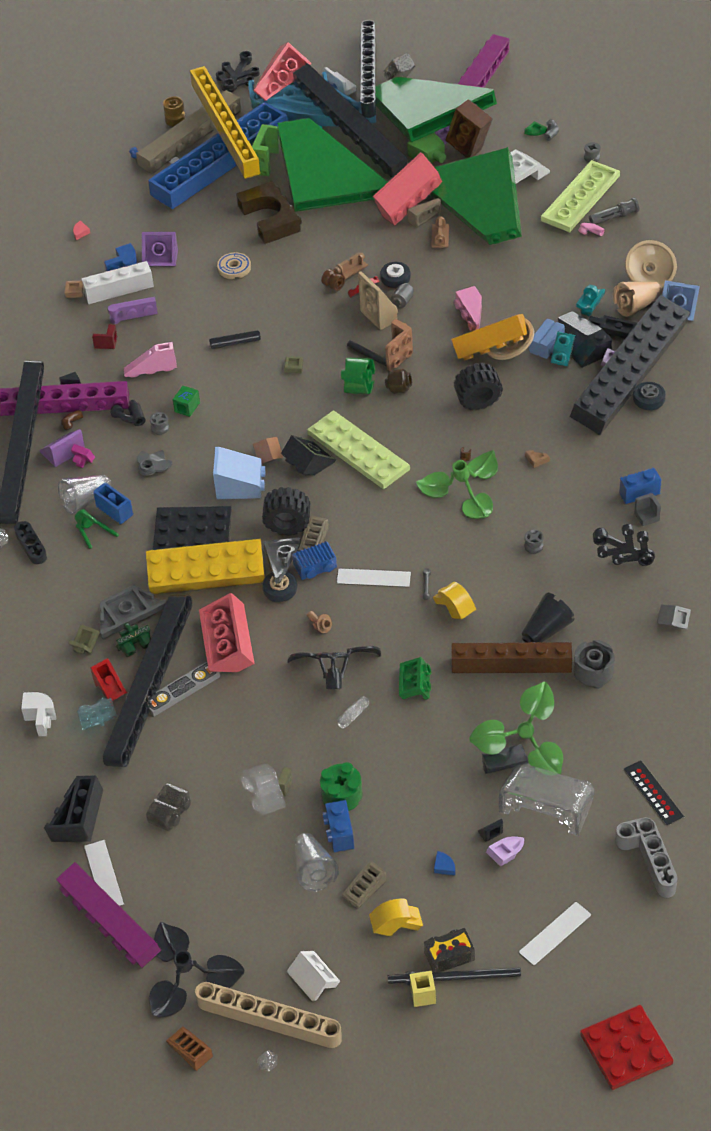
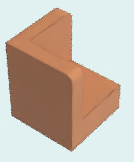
M277 437L266 438L253 444L256 456L261 458L262 464L283 458Z

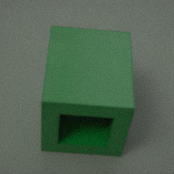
M182 386L172 399L174 412L190 417L200 404L199 391Z

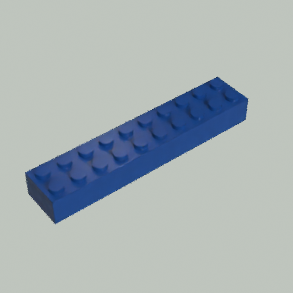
M263 102L238 119L237 122L252 146L262 124L278 127L277 123L288 121V118L284 112ZM217 133L148 180L150 195L171 209H174L237 166L220 134Z

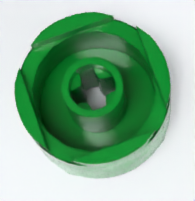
M346 358L345 369L341 370V379L344 380V393H372L375 380H372V374H375V366L372 359Z
M351 763L335 764L323 769L321 772L320 788L324 805L326 803L346 800L348 811L358 806V802L363 796L362 779L359 771Z

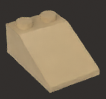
M359 272L361 312L382 330L391 325L393 320L397 319L398 309L379 287L364 273Z

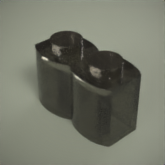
M166 783L146 813L148 823L167 831L176 827L179 824L180 815L190 807L191 799L189 792Z

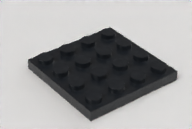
M231 506L157 507L153 550L230 542Z

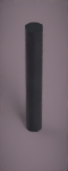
M351 340L348 341V347L387 367L386 358Z

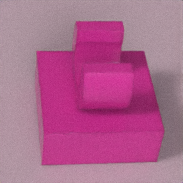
M76 444L71 449L75 455L73 462L78 467L83 468L86 461L92 463L95 458L90 449Z

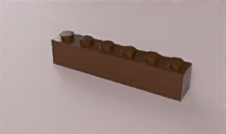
M572 642L452 643V673H572Z

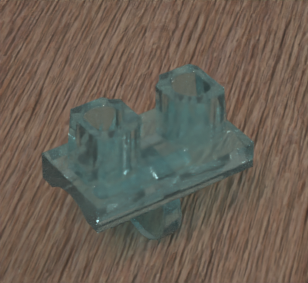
M102 698L91 706H81L77 711L83 730L98 724L100 727L105 726L104 722L117 717L111 698Z

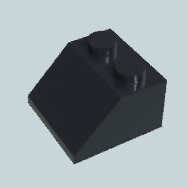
M294 435L290 436L281 452L286 458L285 461L293 466L295 465L297 471L305 476L307 474L315 476L336 461L332 455L314 440Z

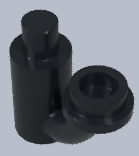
M135 400L129 401L128 410L131 416L124 414V410L120 405H114L111 408L110 414L114 418H120L127 423H134L135 426H141L146 422L141 406Z

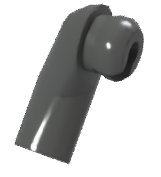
M553 119L546 122L548 132L544 137L548 141L559 132L558 125Z

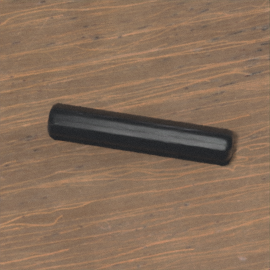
M259 330L210 338L209 343L210 347L214 349L261 340Z

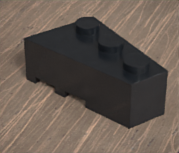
M96 775L76 776L64 795L63 803L55 809V815L51 822L46 823L44 827L51 842H91L103 794V788Z

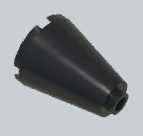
M549 592L545 593L522 631V640L524 643L545 641L570 625L575 620V618H572L574 613L563 600H555L554 597L556 595Z

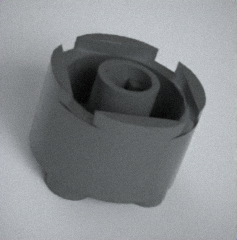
M600 640L581 643L575 650L574 677L581 683L593 686L594 688H601L609 682L614 674L615 655L611 646Z

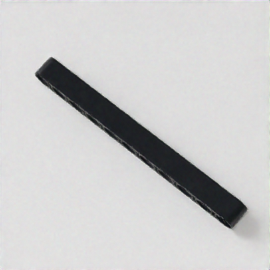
M371 20L361 23V114L365 118H371L376 115L375 22Z
M25 360L23 364L0 492V524H17L19 520L44 376L43 361Z
M171 594L168 597L103 754L105 766L127 767L149 715L152 696L160 688L192 609V598L190 595Z

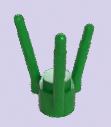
M85 509L79 510L74 518L77 522L76 528L79 529L89 549L92 548V545L83 528H89L93 523L114 536H119L118 533L95 519Z

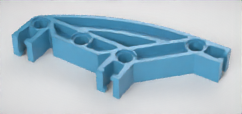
M322 72L323 78L328 82L327 72ZM254 80L248 81L252 109L266 102L287 114L288 121L310 118L320 126H336L329 116H325L322 110L316 107L309 97L307 98L300 88H296L295 85L286 86L265 101L253 91ZM337 90L356 110H358L361 113V101L357 102L354 99ZM376 115L366 118L370 123H376Z

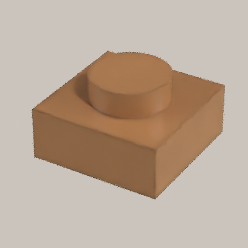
M66 281L65 297H83L82 281Z

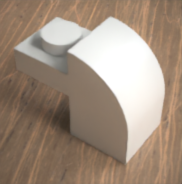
M39 692L23 693L21 709L24 720H36L35 725L38 737L47 736V728L51 727V720H56V713L51 698Z

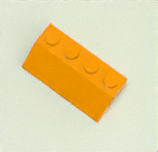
M518 314L451 339L458 359L463 358L466 361L474 358L473 354L480 352L482 355L490 352V348L494 346L499 349L507 346L506 342L513 340L515 343L523 340V336L527 335L524 315Z

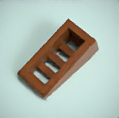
M184 1026L166 1040L196 1071L213 1057L212 1049ZM182 1035L185 1036L180 1042H175ZM189 1040L190 1042L182 1048L181 1046ZM193 1045H195V1047L190 1052L187 1051ZM200 1050L201 1052L194 1057L193 1055Z

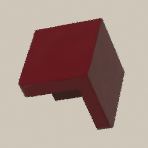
M115 324L108 325L106 334L92 335L95 349H115L118 338Z

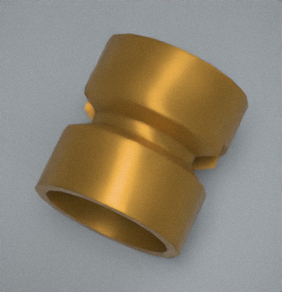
M171 96L163 101L167 125L174 127L185 119L184 104L180 97Z

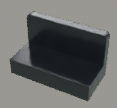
M522 744L504 748L501 752L493 755L482 753L483 770L485 774L527 764L528 757Z

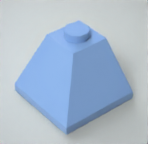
M665 280L662 296L691 312L688 320H694L700 286Z

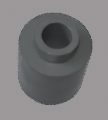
M408 283L399 285L391 295V302L396 307H405L413 297V287Z

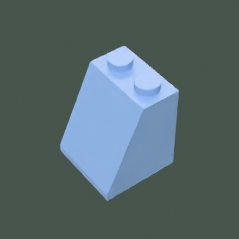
M215 447L213 477L216 498H261V491H265V481L262 480V477L266 476L265 466H262L261 458Z

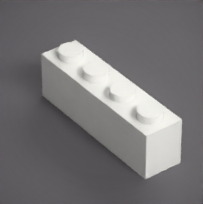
M147 261L81 278L88 304L154 287L152 272Z

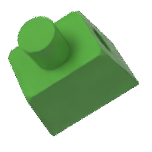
M435 133L412 143L410 141L407 143L408 156L413 159L421 152L431 164L435 161L443 163L446 160L445 144Z

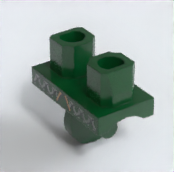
M129 623L123 624L124 630L119 632L121 638L116 640L118 652L122 651L126 657L136 653L133 644L137 642L140 643L142 649H146L151 640L149 626L146 625L139 629L137 624L130 626Z

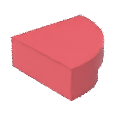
M81 220L73 228L75 239L78 240L90 233V228Z

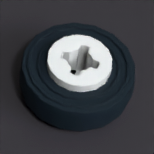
M402 262L387 263L380 271L381 281L385 286L398 288L399 285L410 281V268Z

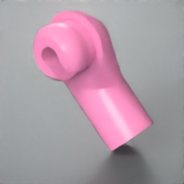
M582 223L578 231L584 235L587 234V231L602 236L605 229L595 224Z

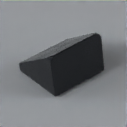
M76 372L59 377L60 385L81 384Z
M502 819L478 830V833L485 842L503 833Z

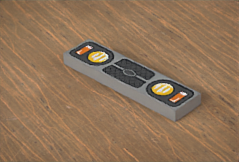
M205 662L158 690L155 695L153 694L150 701L152 702L150 713L155 717L218 679L220 673L210 672L208 664Z

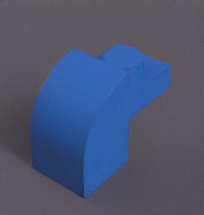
M129 243L115 248L116 258L104 261L106 271L137 264L136 252L132 244Z

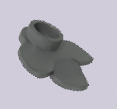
M163 450L151 455L141 451L137 456V462L140 464L139 472L145 476L152 475L155 472L166 471L172 466L171 460H165Z

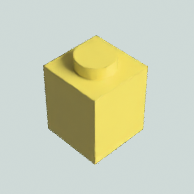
M432 971L410 974V989L414 1007L436 1004V990Z

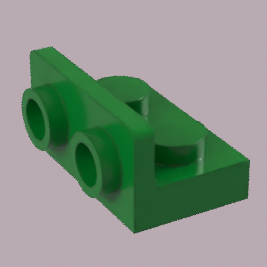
M421 657L400 663L399 696L402 699L419 694L425 700L430 698V675L432 671L430 665Z

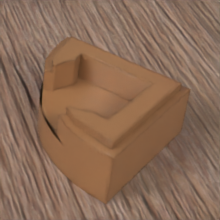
M534 450L525 452V457L534 468L550 462V456L544 452L543 454L534 452Z

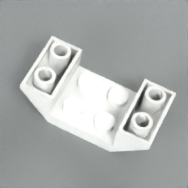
M516 149L510 152L513 157L516 183L529 175L539 180L550 173L548 168L527 154Z

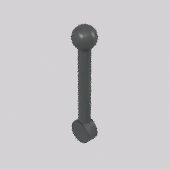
M425 568L423 570L425 588L422 597L424 600H428L430 598L428 584L431 570Z

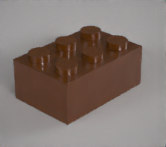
M467 99L456 108L445 141L466 158L473 157L481 151L493 118Z

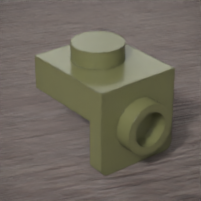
M80 624L74 641L69 640L68 644L73 646V651L84 654V652L92 653L100 632Z

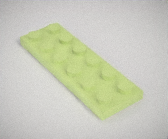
M591 160L542 214L541 221L571 232L619 178L620 171Z
M334 410L307 429L308 435L382 489L388 487L410 470L408 463Z

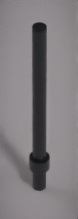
M521 968L432 972L434 981L521 977ZM407 971L405 974L388 975V984L406 983V985H410V974H414V971Z

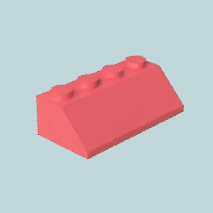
M420 152L382 187L373 198L381 215L395 226L407 215L408 209L417 206L442 183L438 171L424 154Z
M229 593L199 609L208 670L210 672H240L253 665L254 658L244 604L232 593Z

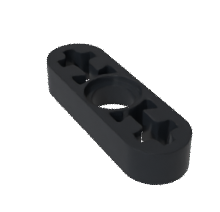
M27 521L18 522L14 527L15 534L33 564L44 563L47 560L46 550L31 524ZM30 540L36 541V542H35L34 544H32V545H27V544H26V542H28V541H30Z

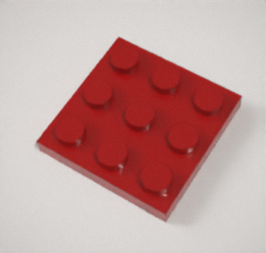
M641 1004L580 1030L581 1037L612 1090L673 1064L674 1059Z

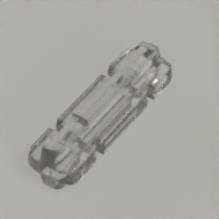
M364 696L360 697L357 700L358 703H354L344 712L345 715H341L337 719L338 725L346 728L350 722L356 719L363 712L362 709L365 710L369 706L367 698Z

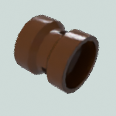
M327 269L322 275L321 282L326 286H330L331 289L339 291L344 286L345 277L341 274H336L332 269Z

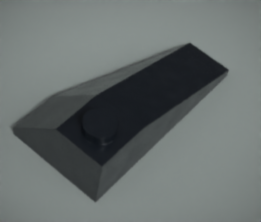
M573 311L558 317V322L565 326L564 333L575 335L571 356L581 368L603 359L607 348L612 350V338L602 328Z

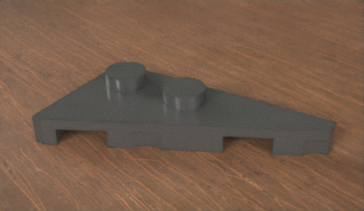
M300 537L264 541V550L275 584L281 583L293 560L292 554L296 553L300 546Z

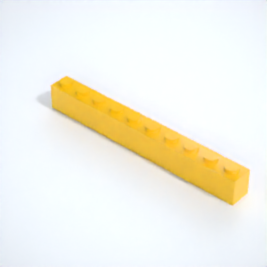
M203 66L190 70L192 87L244 178L259 175V158L206 67Z

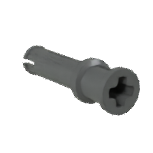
M635 197L631 198L628 202L618 203L616 207L589 215V221L591 224H597L617 216L625 217L628 213L639 212V203Z

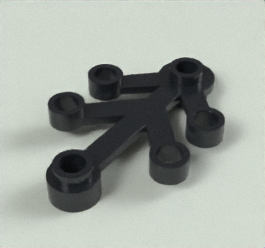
M243 51L239 54L240 63L235 71L231 67L230 62H223L221 64L223 71L216 72V79L222 81L221 87L223 91L233 92L238 86L244 84L249 86L248 81L254 80V77L260 75L258 67H252L249 70L243 71L245 66L249 65L252 61V53L250 51ZM225 72H227L231 78L227 79L225 76Z
M631 524L622 526L625 542L608 535L604 528H597L593 532L594 544L602 545L597 548V554L600 558L612 556V561L615 565L638 561L640 565L648 566L654 562L655 553L653 550L648 549L647 542L649 541V536L646 531L637 533L640 549L634 547L632 536L634 529ZM608 543V544L613 545V546H615V547H617V548L608 549V547L605 546V544Z

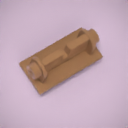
M439 216L435 224H432V248H448L449 224H446L445 219Z
M357 252L354 256L350 257V261L345 260L337 264L334 271L336 274H341L347 279L366 268L368 264L363 261L365 258L364 254Z

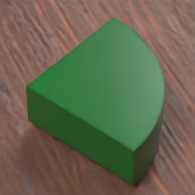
M535 121L524 129V134L530 136H538L547 132V127Z

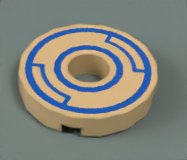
M238 252L228 253L219 259L217 268L219 274L224 278H243L251 270V261L245 254Z

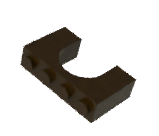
M273 181L236 193L237 205L244 215L262 209L278 211L276 215L257 222L258 236L264 244L301 232L300 224H302L300 215L295 213L293 206L289 205L286 196L281 194L280 188L275 186Z

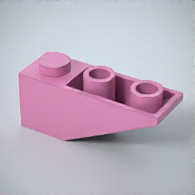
M475 286L456 291L454 305L456 309L460 310L462 319L467 321L470 331L480 329L482 296Z
M173 342L154 345L124 367V376L133 378L140 374L146 373L150 375L157 371H171L177 368Z

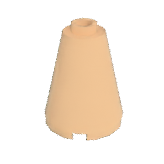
M620 282L613 289V302L618 305L619 309L617 311L622 316H632L656 301L662 295V287L657 282Z

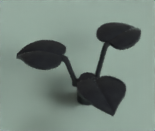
M359 646L348 648L347 653L298 652L291 654L287 662L289 663L304 657L318 659L323 672V679H326V689H342V678H344L350 654L369 652L381 657V650L376 646ZM322 658L331 659V668L328 669V673ZM336 658H345L341 672L339 668H335Z
M160 922L154 937V941L161 949L157 957L165 962L173 959L177 970L174 985L172 982L164 980L156 983L151 989L149 1001L152 1015L155 1017H168L176 1014L184 1007L187 993L184 989L178 987L180 974L189 972L193 966L203 973H207V982L226 988L232 987L245 973L244 967L237 960L229 956L215 955L208 959V969L203 968L196 960H192L190 953L187 951L190 943L187 933L178 927Z

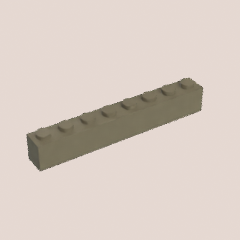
M227 90L221 93L233 115L241 111L240 97ZM204 106L136 153L138 166L152 174L214 130L216 127Z

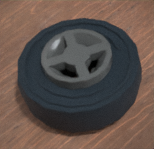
M643 382L637 385L633 391V401L641 409L655 410L660 408L665 402L666 392L658 383Z

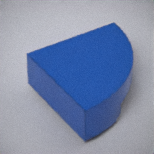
M437 851L434 873L455 876V864L451 857Z

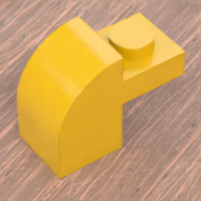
M452 582L448 586L438 590V594L433 596L436 604L446 605L451 617L454 619H463L476 610L468 592L457 582Z
M406 899L386 901L369 914L373 932L377 934L392 936L400 927L418 931L423 926L419 909L408 906Z

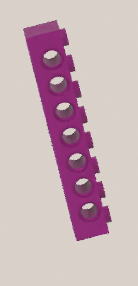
M117 381L42 386L37 414L75 412L77 410H111L114 405H120L123 409H128V382ZM19 387L0 388V416L15 414Z

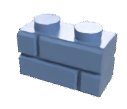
M546 319L534 334L533 341L529 345L530 353L547 359L553 353L557 331L565 332L564 324Z

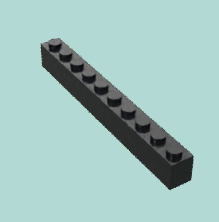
M307 63L293 72L295 87L300 88L307 98L309 97L313 104L322 110L325 116H329L332 122L339 126L343 133L352 139L355 145L360 146L364 154H368L372 161L382 168L385 174L393 178L407 165V157L310 64Z

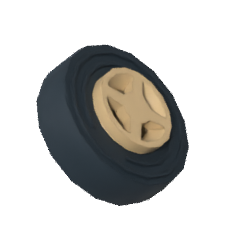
M286 571L281 583L275 584L271 572L263 581L264 595L274 602L288 601L293 598L297 591L295 577Z

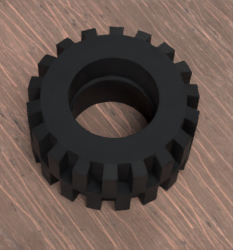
M476 363L472 366H467L466 369L460 371V374L456 375V379L453 382L460 404L469 410H480L492 406L494 402L499 400L498 397H501L503 391L498 374L490 364Z
M291 487L273 489L264 498L263 524H265L267 529H271L272 532H277L280 535H295L298 532L304 531L309 524L311 506L309 497L305 496L304 492H299L298 489H291Z

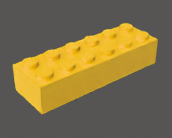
M261 539L146 551L148 585L152 594L263 583L265 578Z

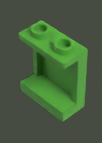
M262 124L252 145L259 158V175H270L269 153L278 154L280 151L277 126Z

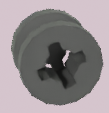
M590 142L585 145V161L590 162L592 160L597 162L600 160L599 152L601 147L598 143Z
M156 412L150 416L151 430L154 434L162 435L169 430L168 417L165 413Z
M533 529L525 533L524 547L527 552L536 554L543 550L544 536L541 531Z

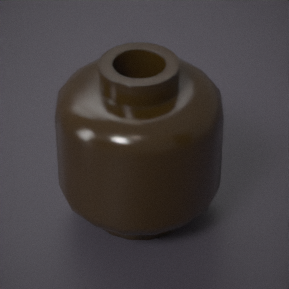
M405 369L392 370L388 373L387 378H385V386L394 394L407 392L412 386V376Z

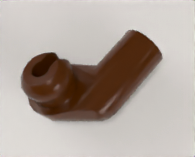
M81 410L69 413L61 420L64 430H69L73 427L71 422L83 418Z

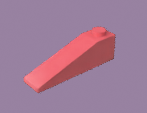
M287 42L280 46L272 57L253 91L266 101L293 82V72L307 63L311 65V62Z

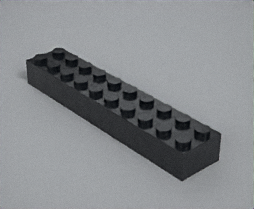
M660 295L574 403L570 417L601 435L633 394L636 386L644 380L684 328L691 312Z

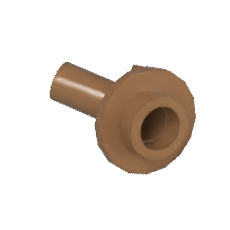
M313 611L307 614V617L313 622L314 629L320 633L330 631L332 620L329 615L321 614L317 616Z

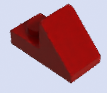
M108 658L90 667L95 686L100 687L108 703L127 693Z

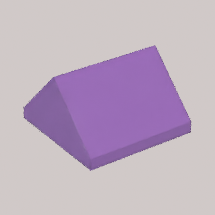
M142 232V262L147 261L149 266H176L178 254L176 232Z
M81 430L72 431L40 449L41 454L55 467L75 456L71 451L74 444L85 448Z

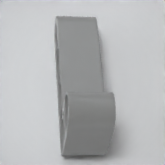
M645 817L619 824L616 828V846L622 850L639 847L657 893L665 898L672 897L676 892L677 875L655 822L651 818Z

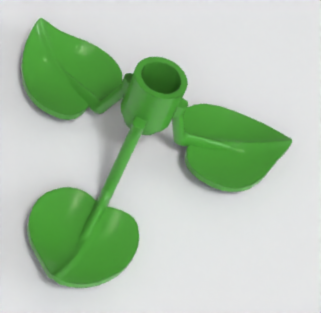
M491 450L481 454L468 465L463 460L454 462L452 465L453 472L450 473L451 478L444 472H434L416 481L420 491L431 498H440L447 495L449 492L448 486L452 485L454 477L459 482H465L471 498L464 501L462 505L463 513L472 519H484L493 511L492 499L485 493H479L474 497L468 478L469 475L473 478L478 476L480 479H488L494 476L498 471L495 452Z
M547 682L532 686L521 695V709L524 713L531 714L528 721L521 722L518 729L504 733L502 722L487 720L478 725L470 735L469 741L482 752L493 755L504 749L506 745L505 736L518 733L524 739L529 738L536 749L528 755L529 765L535 772L547 777H558L561 775L563 764L561 748L556 743L548 741L542 743L539 747L532 736L534 734V726L531 722L534 717L545 720L552 714L554 709L553 692Z

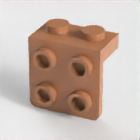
M397 319L391 322L392 341L385 347L386 364L389 371L397 368L405 359L413 354L412 328Z

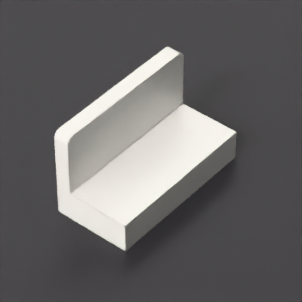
M327 67L324 68V72H327V80L332 85L333 83L336 84L337 90L347 96L356 91V85L338 72L334 73Z
M300 951L287 970L288 974L312 1001H316L325 988H336L340 982L314 951Z

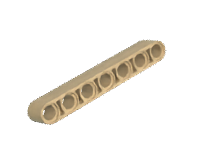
M210 982L200 983L195 989L198 1006L204 1011L328 1048H335L342 1042L340 1023L334 1019ZM225 1001H231L228 1004H223ZM246 1007H251L249 1010H244ZM268 1013H271V1014H272L271 1016H264L265 1014H268ZM289 1019H290V1020H294V1021L289 1022V1023L285 1022L286 1020H289ZM314 1026L312 1029H307L306 1027ZM329 1032H335L334 1035H328Z

